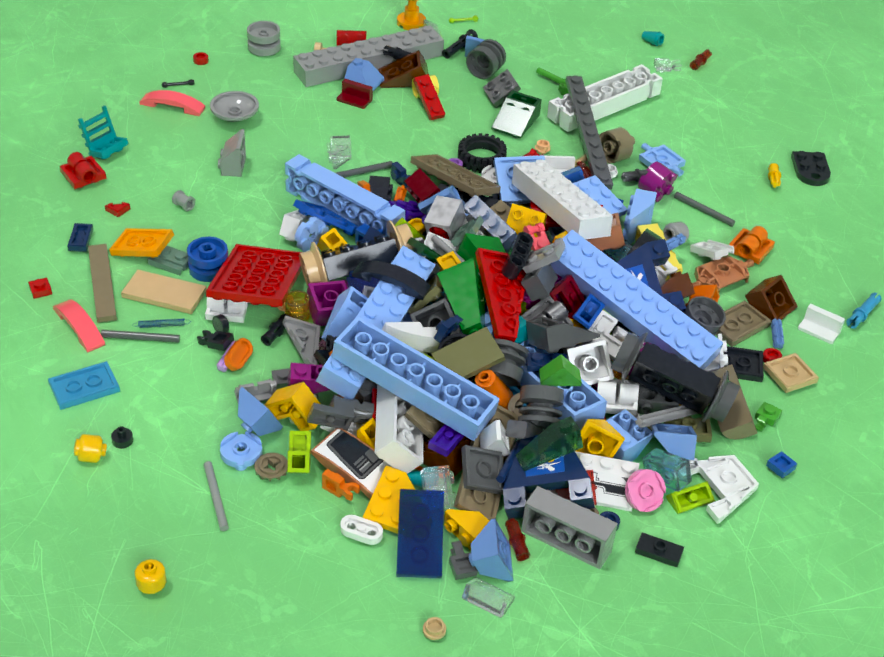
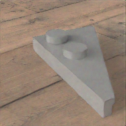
M285 316L283 325L304 363L317 365L318 360L314 357V353L319 349L320 326Z

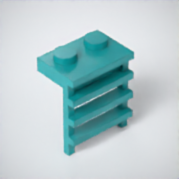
M102 106L103 112L85 122L82 118H79L78 127L82 130L83 134L81 135L82 138H85V146L89 149V156L107 159L112 153L123 150V147L129 143L127 138L116 136L107 107ZM103 118L106 119L104 123L89 131L86 130V127ZM109 127V131L90 141V136Z

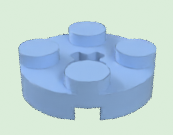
M317 217L308 218L310 220L306 223L302 222L295 233L296 246L303 252L310 250L311 242H315L317 245L320 237L329 231L325 223Z
M233 432L224 437L220 444V457L222 461L231 467H235L238 471L246 470L247 467L254 465L255 461L263 455L261 440L253 433L245 432V434H238V432ZM238 448H239V449H244V448H245L244 451H237Z

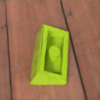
M708 481L666 495L668 502L677 514L715 501Z

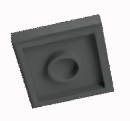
M468 445L463 446L461 449L464 488L503 494L504 482L499 483L496 480L503 466L502 452Z

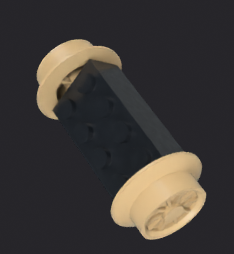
M389 220L386 224V236L381 234L374 236V240H359L357 245H341L339 250L332 251V249L321 251V255L316 243L311 242L309 251L299 253L300 265L307 286L309 283L328 282V280L351 275L360 262L381 261L392 263L402 246L410 250L413 248L407 244L410 237L413 238L409 226L406 223L395 226Z

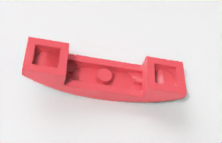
M157 90L146 93L140 101V105L155 107L158 103L184 108L185 114L200 116L205 109V105L197 99L170 90Z
M69 299L53 306V310L60 319H65L78 335V340L87 353L105 346V341L96 325L77 302Z

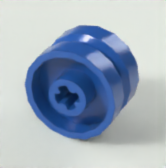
M210 236L193 240L187 247L190 275L198 281L212 282L228 257L227 244L217 237Z

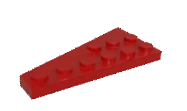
M478 248L475 254L495 339L514 342L518 334V320L525 291L521 281L526 273L522 269L517 279L510 280L506 278L502 273V268L508 253Z

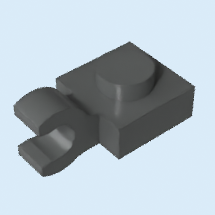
M461 541L452 542L453 549H450L452 556L449 558V564L455 580L477 576L478 570L475 566L472 567L469 553H464Z

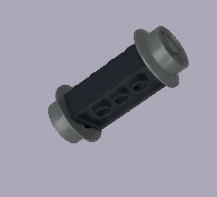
M630 332L627 333L611 366V369L621 373L622 383H624L633 365L634 368L628 378L629 380L701 415L704 412L701 420L703 423L710 417L721 423L724 421L740 389L739 385L729 381V371L726 370L722 378L717 377L713 372L705 371L697 367L696 364L686 362L677 355L668 353L657 345L647 342L642 351H640L648 332L640 337Z

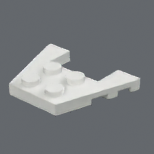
M735 455L709 457L708 460L694 458V460H688V462L672 460L670 467L680 479L700 473L708 481L711 488L721 498V500L708 504L706 511L717 524L751 496L759 486L756 479Z

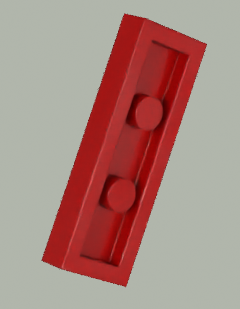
M429 74L414 77L413 82L429 120L445 117V111Z

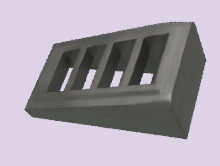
M508 420L507 437L525 439L542 434L543 429L529 422Z

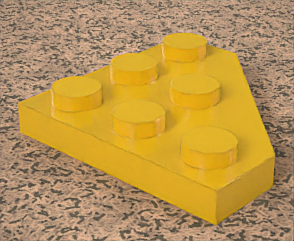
M385 466L363 518L380 524L385 530L425 543L432 526V520L407 473Z

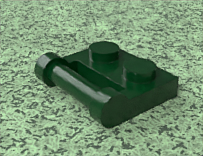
M412 237L407 242V244L413 247L412 251L423 257L426 256L425 258L434 264L437 263L436 259L441 257L440 254Z

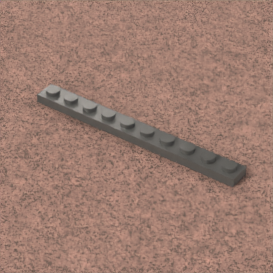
M566 76L565 82L591 175H595L608 189L612 190V178L582 76Z

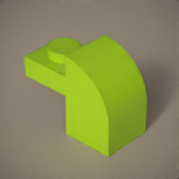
M290 431L288 473H310L311 431Z

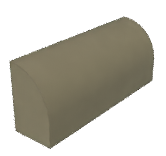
M732 364L712 371L720 378H722L726 370L729 371V381L740 386ZM741 386L726 418L722 423L718 421L722 434L729 439H743L758 434Z

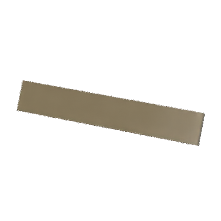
M107 244L88 246L97 323L117 320Z

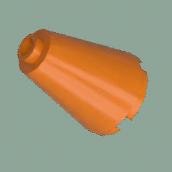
M486 369L476 374L475 384L500 398L498 405L508 410L509 401L513 397V393L492 370Z

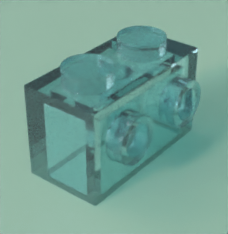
M658 448L653 449L642 458L644 469H650L659 473L664 479L665 486L679 492L692 481L688 459Z

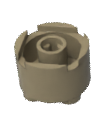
M618 127L599 134L607 163H615L630 158L635 139L626 129Z

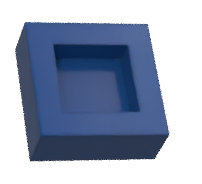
M781 451L770 458L766 466L783 478L796 469L797 463Z

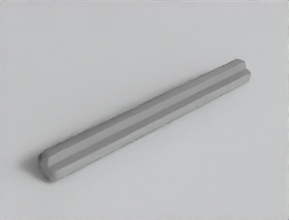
M681 405L639 415L637 420H635V424L643 428L699 413Z

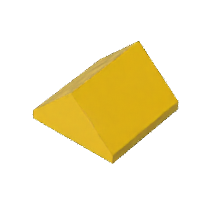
M587 419L571 446L576 452L613 458L625 438L606 420Z

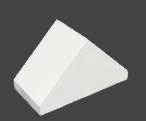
M495 420L480 433V448L502 452V456H508L510 453L509 437L506 436V430L501 421Z

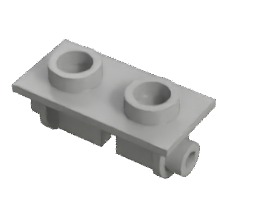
M276 380L257 382L258 386L255 387L254 383L239 385L234 390L238 404L239 390L242 387L260 402L269 400L276 391Z

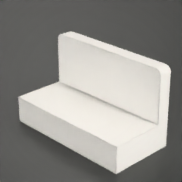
M810 304L807 307L803 321L798 326V330L833 344L841 333L845 318Z

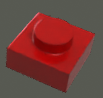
M47 277L28 282L33 299L52 295Z

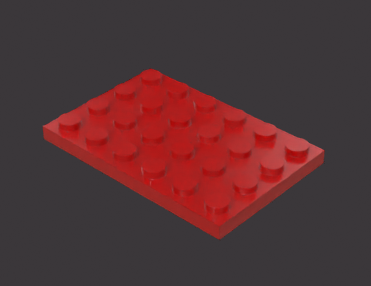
M236 244L206 289V297H211L215 300L226 299L233 302H249L253 305L265 304L271 307H282L302 270L299 260V253L302 252Z

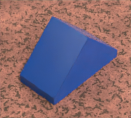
M590 293L572 318L589 329L605 307V304Z

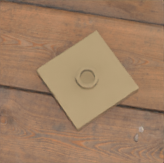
M796 353L766 362L763 366V369L785 393L817 383L819 379Z

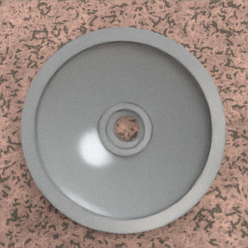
M242 91L221 93L210 102V110L216 117L231 122L249 119L259 109L257 98L252 94Z

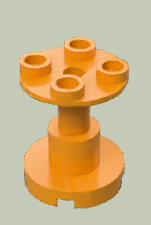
M408 0L405 12L397 16V25L403 26L404 30L417 29L426 25V17L419 13V7L416 5L418 0Z

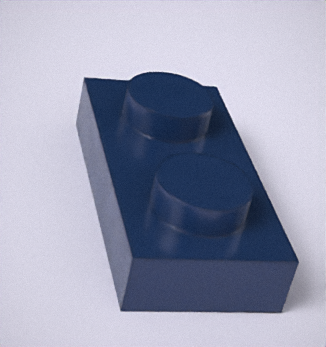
M528 353L526 358L527 372H539L540 368L561 354Z

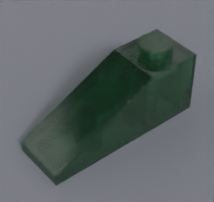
M571 416L551 424L515 455L522 469L527 471L583 448L580 428Z

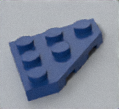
M298 199L293 204V206L299 209V213L305 216L317 217L325 225L341 228L348 235L353 236L355 229L359 227L324 206Z

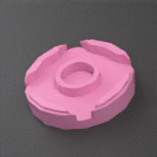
M640 469L629 476L625 485V496L632 508L637 511L651 512L656 510L664 500L662 498L664 493H666L664 479L659 473L650 469Z

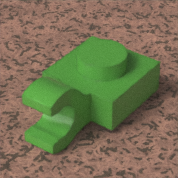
M764 402L754 417L757 419L756 430L762 432L767 424L773 427L780 418L782 410Z

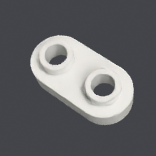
M347 515L340 522V531L348 538L368 545L378 544L383 538L382 526L371 520L356 515Z

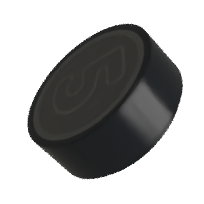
M222 314L213 317L212 323L215 331L228 332L229 322L227 318Z

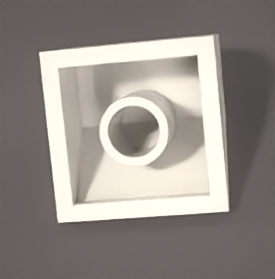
M597 339L590 343L577 344L573 348H562L563 353L567 354V359L580 370L581 378L588 385L596 384L598 381L614 379L606 340Z

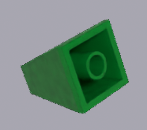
M468 233L465 234L457 251V254L465 261L473 258L478 272L479 267L475 254L478 248L506 253L499 237Z
M473 258L438 272V278L454 316L458 315L463 319L458 324L462 333L470 335L484 328V289Z

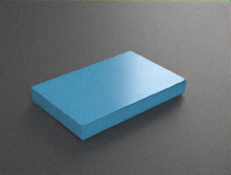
M107 361L48 378L50 388L60 410L120 392V387Z

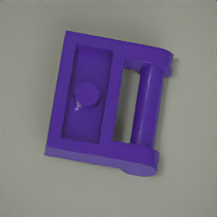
M402 200L389 201L391 207L396 205L405 210L406 221L414 218L422 219L425 215L419 210L418 203L412 200L408 202Z

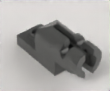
M333 396L329 406L313 403L307 417V422L332 428H342L348 431L352 422L365 424L372 418L374 403L363 401L360 404L357 399L351 400Z

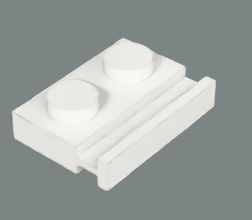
M707 240V242L702 241L690 245V252L697 253L698 256L710 257L711 260H719L721 257L728 255V253L733 254L734 246Z

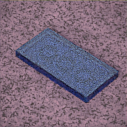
M400 489L396 577L442 578L444 491Z

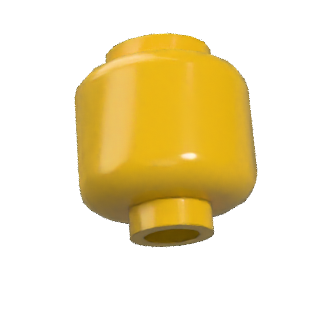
M82 434L79 439L75 440L74 456H77L80 462L97 463L101 456L106 455L107 444L103 443L102 437L99 435Z
M149 559L137 565L135 581L139 591L145 594H155L165 587L166 572L165 567L160 561Z

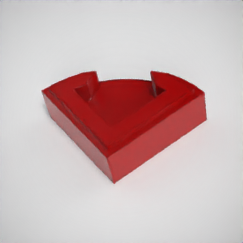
M122 202V204L113 205V203L105 205V211L116 217H120L131 209L130 204Z

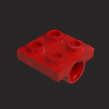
M80 152L70 154L67 164L60 166V172L74 189L107 179L105 171L92 156L85 158Z

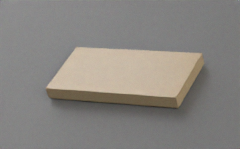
M137 270L121 292L122 298L192 314L205 295L207 286Z

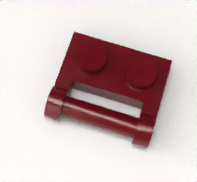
M566 275L552 288L549 294L554 301H558L556 295L559 293L569 311L568 318L574 319L572 316L585 301V298L573 276Z

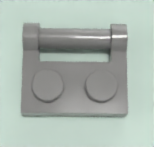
M558 238L552 244L536 251L531 250L523 268L525 273H530L560 260L565 249L564 240Z

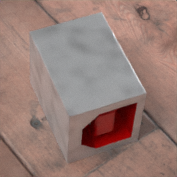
M437 195L424 220L427 234L431 232L451 241L466 217L462 200Z

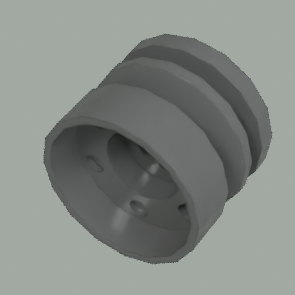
M485 39L470 51L466 57L467 68L471 74L479 79L491 77L506 62L505 49L499 42L493 39Z
M704 296L691 299L683 312L714 336L726 320L723 308L716 301Z
M494 339L506 360L489 368V370H492L507 386H519L524 372L520 367L526 364V358L529 353L528 349L509 340Z
M547 385L521 386L520 402L529 406L519 408V413L523 415L518 416V421L529 422L541 429L561 427L562 420L558 418L562 417L563 413L554 409V407L563 405L564 390Z

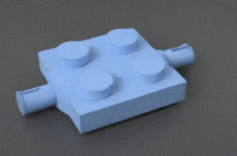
M647 143L642 144L641 148L646 151L639 155V160L649 167L652 163L658 161L679 177L683 175L684 171L680 168L685 166L686 160L664 144L659 147H650Z

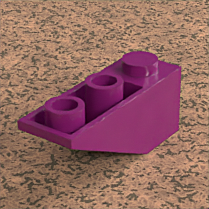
M290 364L288 386L304 382L313 394L330 390L316 382L324 365Z

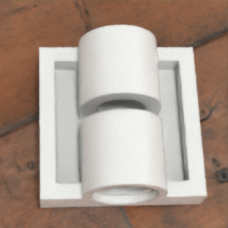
M207 297L205 320H212L214 316L222 314L227 318L228 322L244 323L249 302H233L226 299L215 300Z
M618 379L598 381L597 393L607 401L605 413L618 414L626 409L633 416H637L639 384L631 380H625L622 383V380Z

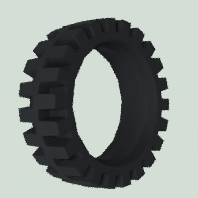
M476 133L472 134V136L468 135L466 138H462L458 146V159L463 162V167H466L468 170L472 169V172L479 171V173H482L483 168L492 165L494 167V158L506 157L507 155L504 141H500L499 137L495 138L494 135L489 136L486 133L485 135H482V133H479V135H476ZM487 149L496 155L483 158L471 155L468 151Z

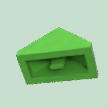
M562 354L539 369L540 385H582L580 370Z

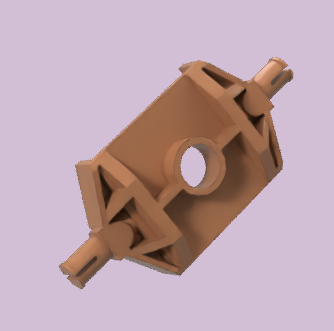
M726 255L719 260H713L695 268L694 273L696 282H693L692 286L694 288V286L717 285L718 292H720L721 288L745 279L747 283L749 279L747 268L753 267L754 261L749 259L743 262Z

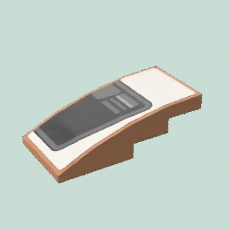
M342 428L333 430L310 451L326 469L338 473L345 478L346 483H357L360 486V491L369 499H371L385 466L392 467L386 461L380 459L372 447Z

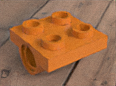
M755 226L751 231L743 228L729 245L734 246L733 254L747 260L752 259L754 263L759 265L774 248L775 241L768 239V233L765 228Z

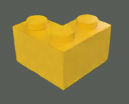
M304 382L277 389L264 405L277 420L290 417L300 431L313 430L318 426V424L308 423L307 417L313 403H321Z

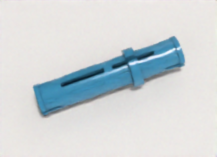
M872 293L860 307L853 311L852 316L846 321L848 327L853 323L850 328L855 329L861 322L866 320L868 314L882 300L880 295L875 298L878 293Z

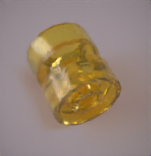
M299 290L289 292L285 300V314L292 318L309 322V295Z

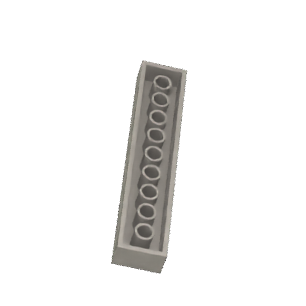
M424 26L354 43L342 44L336 47H328L327 49L300 53L293 56L294 73L305 87L344 79L348 65L355 58L369 61L377 70L396 61L393 57L383 54V50L388 51L384 49L386 45L393 48L398 47L411 53L419 50L425 60L443 56L444 39L431 26Z

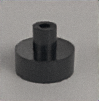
M123 426L114 430L111 434L113 446L120 449L129 447L133 443L132 431Z

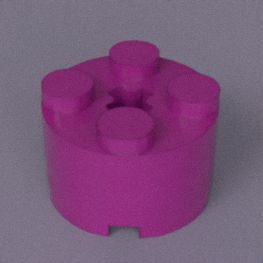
M656 161L646 169L648 171L646 176H641L638 188L657 192L655 201L659 202L663 195H669L673 191L674 187L672 185L678 175L662 163Z

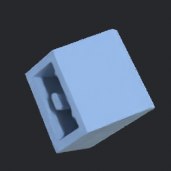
M626 409L606 421L625 438L613 458L632 462L643 451L654 434L647 427L640 428L638 424L636 425L635 420L637 418Z

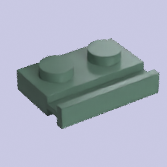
M480 215L476 220L473 219L459 227L451 240L454 247L461 244L466 233L477 234L484 222Z
M166 246L158 257H149L148 264L180 276L181 271H185L188 267L187 252Z

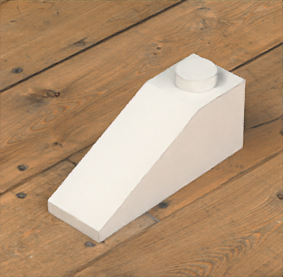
M298 210L284 214L279 235L284 236L288 241H295V233L302 222L306 223L310 219L308 218L311 216H305L299 213Z

